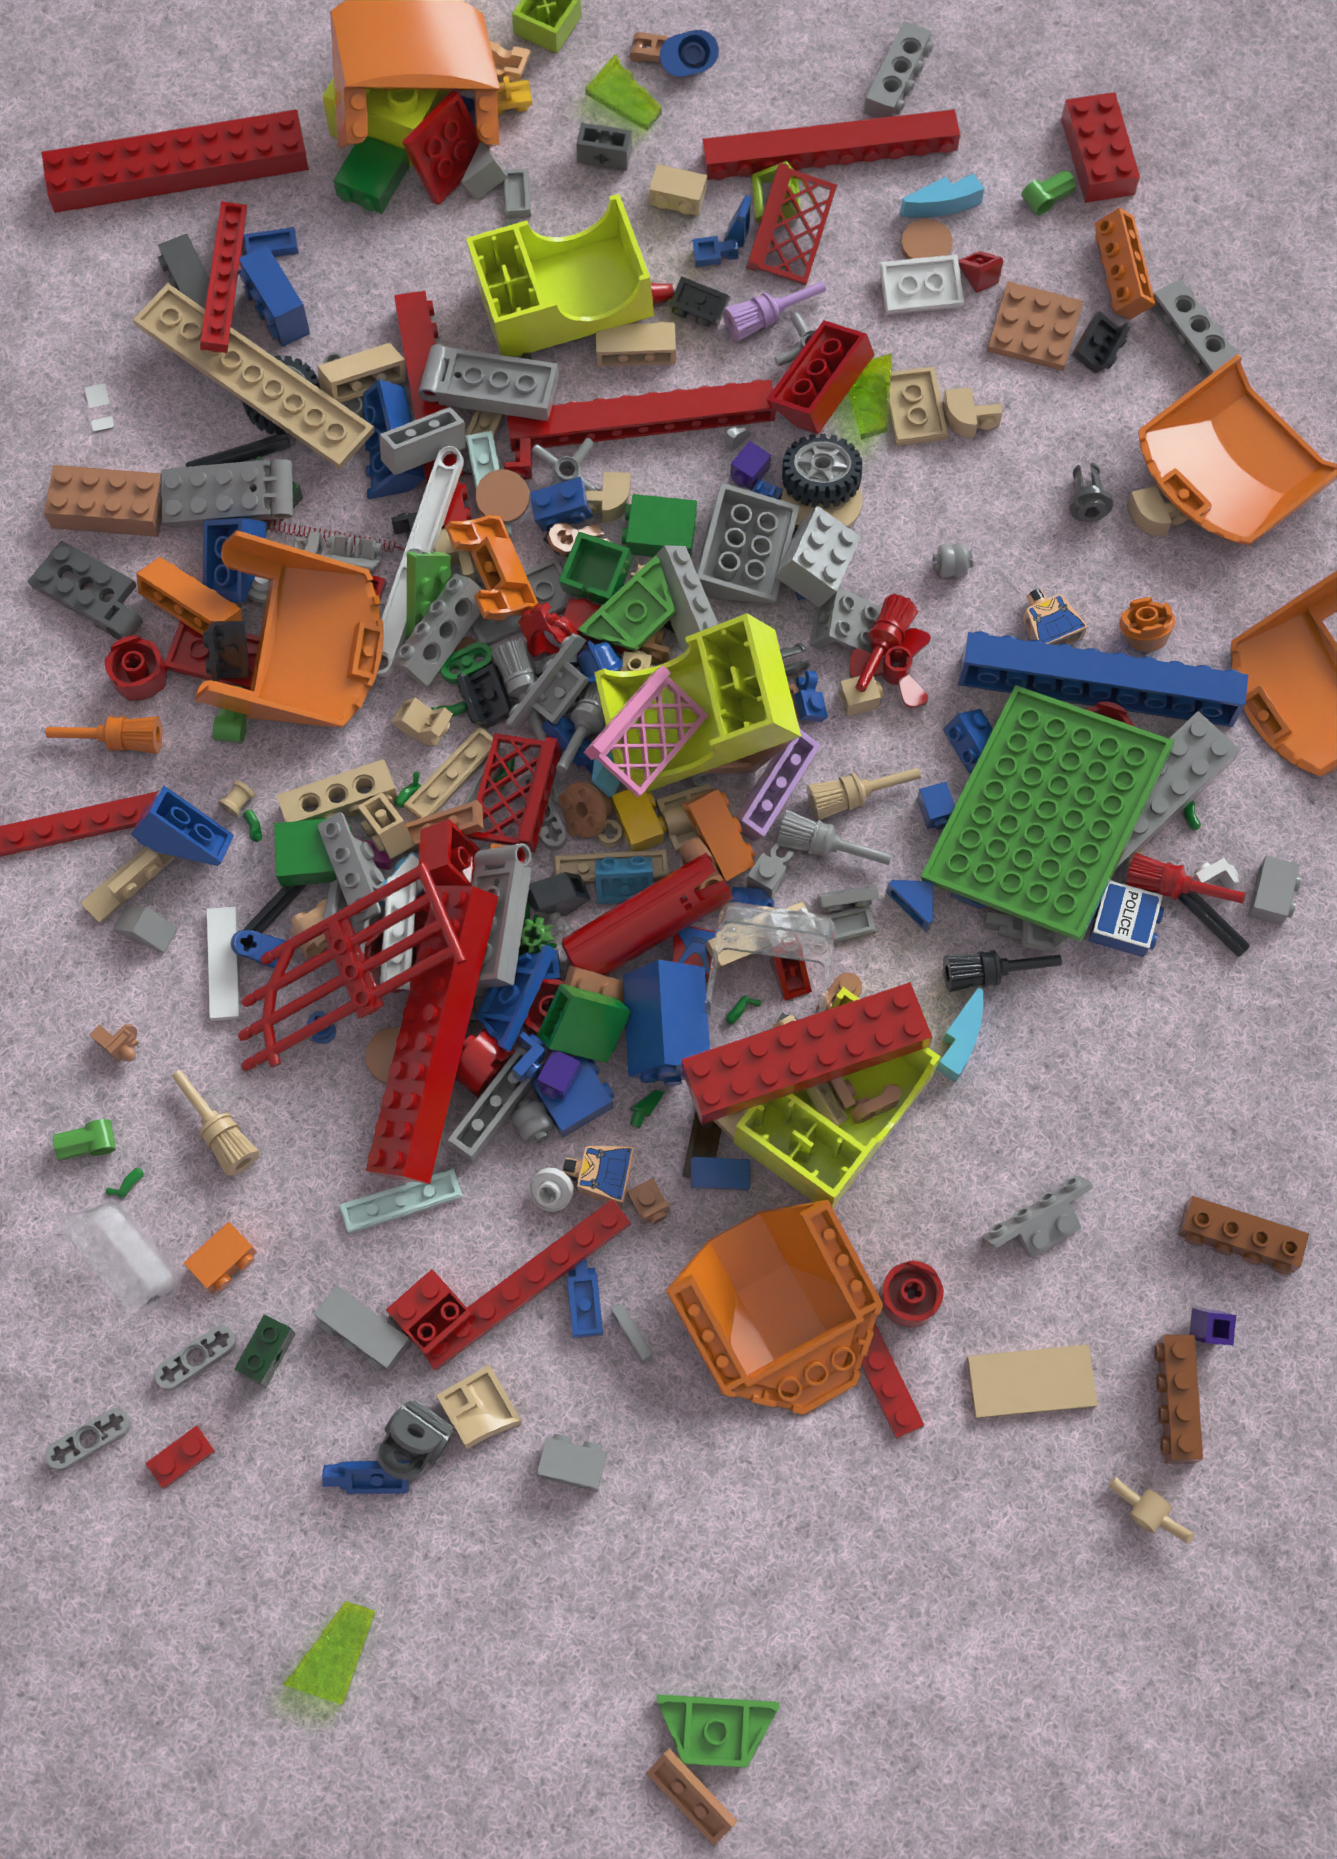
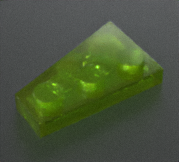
M615 54L585 87V95L645 131H648L662 115V107L644 87H640L634 80V75L629 69L626 70L620 64V59Z
M892 353L871 359L848 392L861 440L887 432L893 364Z
M345 1601L283 1685L344 1706L377 1611Z

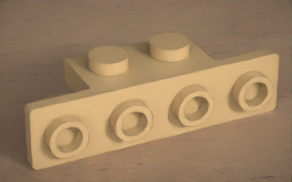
M145 846L81 902V905L98 923H102L122 904L133 897L146 883L155 878L176 857L154 852Z

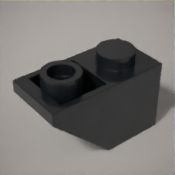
M563 872L530 883L527 897L530 907L535 912L567 916L591 900L581 876L569 872Z

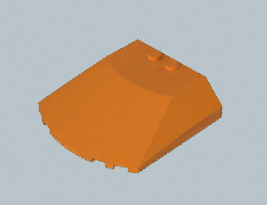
M1237 354L1141 427L1138 431L1142 455L1150 474L1163 494L1176 508L1193 522L1211 533L1236 543L1251 545L1337 480V463L1324 460L1252 389L1241 365L1242 357Z

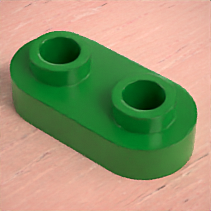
M477 642L451 654L440 669L443 679L450 684H459L457 675L460 673L470 676L493 664L491 648L485 643ZM478 657L484 658L482 662L475 661ZM453 669L460 670L457 674L450 673Z

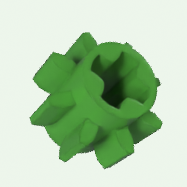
M538 917L535 924L531 919H525L527 926L522 929L520 945H529V953H535L537 947L541 950V947L549 941H555L550 932L554 926L543 925L544 918ZM533 931L540 934V939L532 936Z

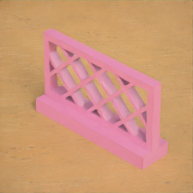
M663 665L648 677L584 751L591 760L596 758L637 797L642 795L709 716L668 677L671 672ZM665 687L674 694L675 704H662L661 691ZM646 709H657L658 724H645L644 711ZM663 709L676 710L677 724H664ZM682 709H690L698 716L693 724H683ZM638 719L639 724H634L635 721ZM628 729H639L641 744L627 743L626 732ZM645 729H658L660 744H647ZM665 729H677L679 741L674 744H666ZM611 749H622L623 764H614L606 755ZM628 749H641L643 764H629ZM647 749H660L661 762L659 764H649ZM630 769H643L644 782L640 786L631 780Z

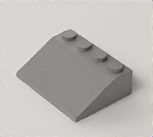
M721 483L715 498L696 570L706 596L719 600L775 604L781 583L775 576L790 546L800 506Z

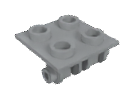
M333 535L332 537H327L326 548H331V551L327 552L324 555L325 557L369 569V571L373 570L383 560V557L377 556V554L382 552V543H377V540L362 539L361 551V538H357L355 553H353V537L348 538V543L345 536Z

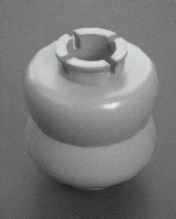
M957 543L952 546L942 544L938 547L937 554L933 553L932 562L937 561V563H933V570H938L940 577L945 579L953 576L965 577L968 574V569L973 568V560H969L973 558L972 551H967V547L963 543Z
M527 1099L515 1107L517 1111L513 1113L511 1120L518 1128L520 1138L524 1142L533 1141V1144H538L550 1137L551 1134L549 1132L554 1127V1121L547 1114V1109L543 1102H532V1099Z

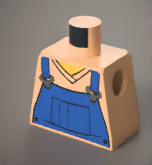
M1035 589L1026 596L1031 606L1025 611L1023 623L1029 640H1041L1045 644L1069 645L1083 639L1087 625L1062 595L1058 594L1046 599L1041 589Z
M586 1146L583 1160L565 1158L563 1172L567 1176L579 1178L577 1185L579 1193L605 1203L614 1199L619 1208H623L634 1157V1147Z

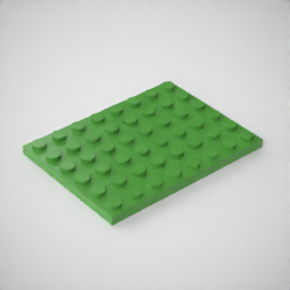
M1015 685L920 876L921 880L929 881L936 887L1081 942L1174 747V740Z

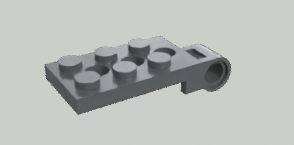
M63 541L58 543L28 580L31 587L90 619L97 628L110 634L116 640L132 636L143 623V620L136 612L123 605L124 601L137 587L134 580ZM73 571L69 578L61 579L63 573ZM93 582V586L89 590H81L84 584ZM114 594L112 600L102 602L106 595Z

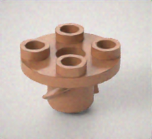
M585 781L570 784L565 792L560 794L558 800L567 823L568 832L572 836L582 838L598 835L603 830L606 817L611 814L613 807L610 797L601 789H597Z

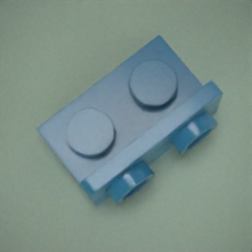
M634 856L625 859L607 857L595 861L597 904L622 903L654 884L651 857Z

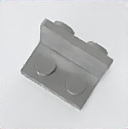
M838 588L837 592L820 608L816 607L810 646L821 649L833 642H837L852 650L862 649L872 653L873 649L868 641V633L872 629L874 621L879 618L880 606Z

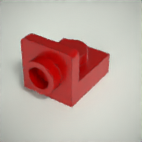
M520 438V448H515V462L504 463V470L515 472L524 480L533 479L531 438Z

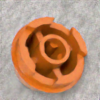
M1152 597L1131 601L1130 607L1125 612L1122 611L1119 620V627L1129 645L1141 652H1152L1165 646L1175 625V616L1170 605L1167 602L1164 605L1153 602Z

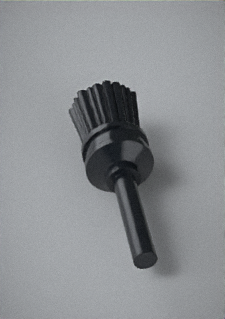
M990 950L989 952L979 951L977 955H945L943 957V974L946 989L950 992L981 985V987H987L988 985L999 986L1002 976L1009 975V972L1061 966L1062 958L1058 954L1007 960L1006 957L1000 958L995 950Z

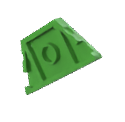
M409 551L407 553L406 641L450 580L451 556L444 552H422V554H417Z
M655 555L579 627L580 633L635 652L676 614L659 558Z
M657 1694V1702L681 1761L684 1764L747 1768L780 1707V1702Z

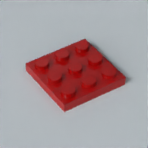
M452 90L402 141V144L431 201L440 205L461 183L481 141L477 137L476 127L459 92Z

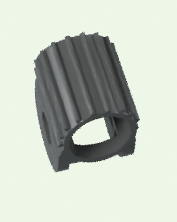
M415 1399L408 1401L393 1414L385 1427L387 1434L377 1450L378 1463L383 1470L393 1477L402 1480L415 1479L429 1465L434 1467L450 1440L454 1427ZM394 1454L403 1455L409 1463L403 1464L398 1462L394 1458Z

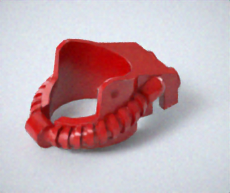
M547 602L536 604L530 611L526 609L521 613V618L518 621L521 632L527 640L528 651L533 657H537L542 653L548 656L560 651L559 647L548 641L543 631L553 635L558 644H561L566 637L571 636L573 633L578 635L573 624L566 617L561 616L559 618L555 612L549 614L548 611L551 606Z

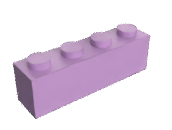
M801 730V737L794 739L771 759L736 815L742 827L741 833L752 841L766 835L821 744Z

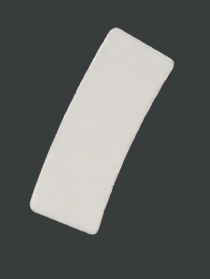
M104 383L85 387L89 408L110 404ZM112 416L91 420L93 431L114 427Z

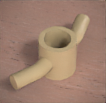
M1117 1477L1111 1479L1108 1487L1134 1507L1129 1516L1139 1526L1152 1534H1155L1161 1526L1187 1544L1192 1542L1194 1533L1168 1517L1173 1508L1163 1497L1149 1489L1140 1497Z

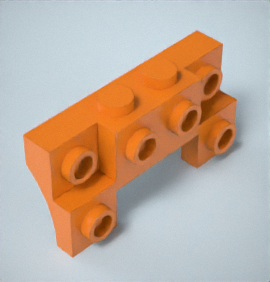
M487 515L469 521H450L445 526L454 550L471 552L486 590H479L474 595L483 619L504 621L509 615L520 616L526 609L530 611L538 604L501 516Z

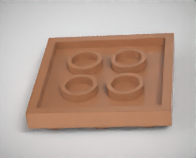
M1007 281L987 351L1064 371L1083 300Z

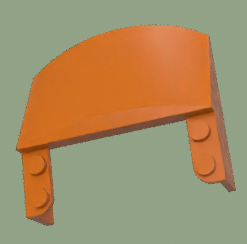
M345 0L330 11L338 148H345L350 144H359L368 135L366 89L474 91L477 137L490 149L499 145L497 90L500 88L484 14L463 0Z
M236 530L223 543L221 552L223 563L230 570L269 580L251 689L246 690L208 680L197 688L195 701L245 714V718L343 727L363 705L364 699L375 682L382 657L384 625L383 620L380 618L379 605L381 603L379 595L375 594L371 582L373 578L369 569Z
M1337 570L1231 640L1230 648L1231 669L1248 674L1246 704L1243 710L1260 736L1283 758L1295 766L1320 777L1337 770V642L1323 623L1324 620L1337 612Z

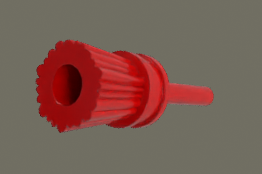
M890 594L885 597L879 618L874 621L872 629L868 633V641L872 645L873 652L855 686L858 691H866L882 656L890 648L901 646L905 638V631L919 613L910 598L897 594Z
M1139 853L1133 855L1127 873L1126 885L1152 893H1159V895L1169 897L1171 900H1176L1182 893L1188 894L1189 891L1242 904L1245 900L1246 892L1194 881L1191 876L1186 875L1184 865H1173L1171 862L1166 864Z

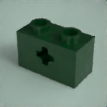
M264 1314L234 1370L239 1375L267 1388L296 1333L291 1327Z

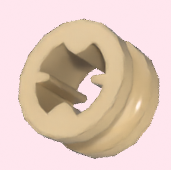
M606 820L603 830L597 835L598 842L607 848L616 847L622 840L620 824L614 820ZM611 828L613 833L618 834L617 836L613 834V839H607V836L602 834V832L606 833V829Z

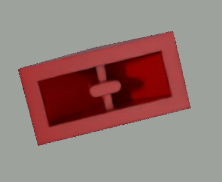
M977 251L958 260L959 268L976 293L999 283L1003 267L1002 257Z
M797 940L771 949L769 962L784 1000L786 1001L812 992L800 941Z

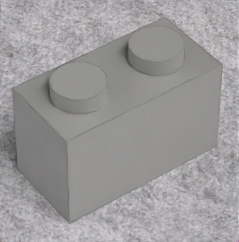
M1266 855L1259 866L1248 916L1282 925L1287 917L1291 918L1296 905V901H1292L1293 893L1298 891L1302 876L1298 875L1300 865Z
M554 1434L553 1439L546 1437L537 1476L598 1492L607 1453L601 1451L602 1446L584 1441L583 1446L571 1443L572 1438L559 1434Z

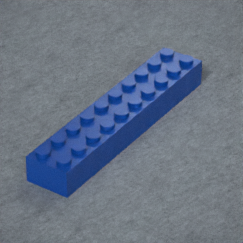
M977 631L974 633L968 632L961 657L958 685L1004 693H1012L1015 685L1063 702L1094 706L1099 702H1112L1129 712L1189 720L1199 711L1214 725L1233 727L1246 704L1248 674H1243L1233 669L1223 671L1212 669L1207 665L1190 666L1184 665L1180 661H1157L1152 657L1137 658L1121 652L1113 654L1104 653L1095 648L1078 649L1068 644L1052 645L1045 644L1041 640L1025 641L1009 635L999 637L989 635L983 631Z

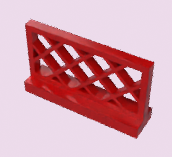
M779 162L746 269L753 271L757 269L806 285L837 184L790 169L789 165ZM790 178L801 180L805 189L793 195L789 187ZM818 187L830 190L828 198L820 203L817 202L812 190ZM787 192L789 198L784 200L785 194ZM808 193L814 206L801 211L796 198ZM791 201L798 214L785 219L781 212V207ZM825 205L824 211L822 212L820 207ZM816 210L821 221L820 224L810 228L804 215ZM778 217H779L780 220H781V223H779V224L776 225L777 220H778ZM800 218L806 231L794 236L788 223ZM784 226L790 239L778 244L773 233L774 230ZM815 230H817L816 237L813 234ZM808 234L813 242V247L803 253L796 240ZM772 242L774 247L769 249L770 243ZM793 243L798 256L786 261L780 248ZM774 251L777 252L782 261V264L776 267L764 264L766 256ZM810 254L809 259H808V262H807L805 256H807V255ZM801 259L806 268L804 276L793 274L789 264Z
M494 733L476 798L484 810L483 820L489 817L494 827L485 833L474 832L468 834L467 836L470 839L505 845L523 843L529 847L530 852L535 853L557 772L556 766L562 753L557 738L546 737L544 741ZM500 743L512 744L515 749L503 758L497 753ZM531 747L540 748L538 757L530 762L522 754ZM519 755L525 765L511 773L505 764ZM503 766L508 776L494 784L491 780V774ZM529 770L533 775L532 782L521 788L515 778ZM513 781L518 791L504 799L498 789ZM496 792L501 801L487 810L483 804L485 797ZM523 796L526 801L525 807L514 814L508 804ZM506 807L511 816L497 825L491 815ZM513 822H516L519 826L517 838L505 836L501 830Z

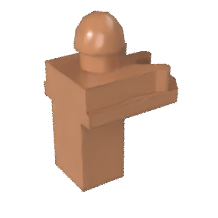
M99 1024L89 1034L118 1063L122 1059L127 1062L135 1059L136 1053L133 1048L139 1042L136 1040L137 1030L133 1025L124 1024L114 1035H111Z

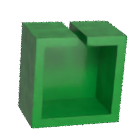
M578 531L559 579L563 592L586 599L587 595H589L592 602L604 605L623 587L633 561L630 548Z

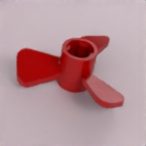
M910 628L905 631V638L901 646H894L886 652L885 658H881L873 675L874 677L882 675L888 683L898 685L903 703L908 708L920 707L928 702L927 693L909 675L913 657L926 647L931 639L928 632L917 628ZM855 649L851 653L849 667L851 678L861 676L872 653L862 649ZM893 663H900L899 667L894 668Z

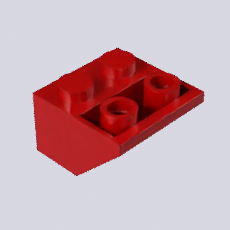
M433 1269L386 1309L393 1321L425 1355L430 1353L472 1315L470 1310Z

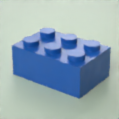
M266 245L238 258L241 270L238 273L244 284L242 286L244 293L249 301L253 299L256 303L254 308L260 320L266 319L268 323L266 327L273 340L278 339L281 346L284 347L309 335L310 329L304 304L269 247Z

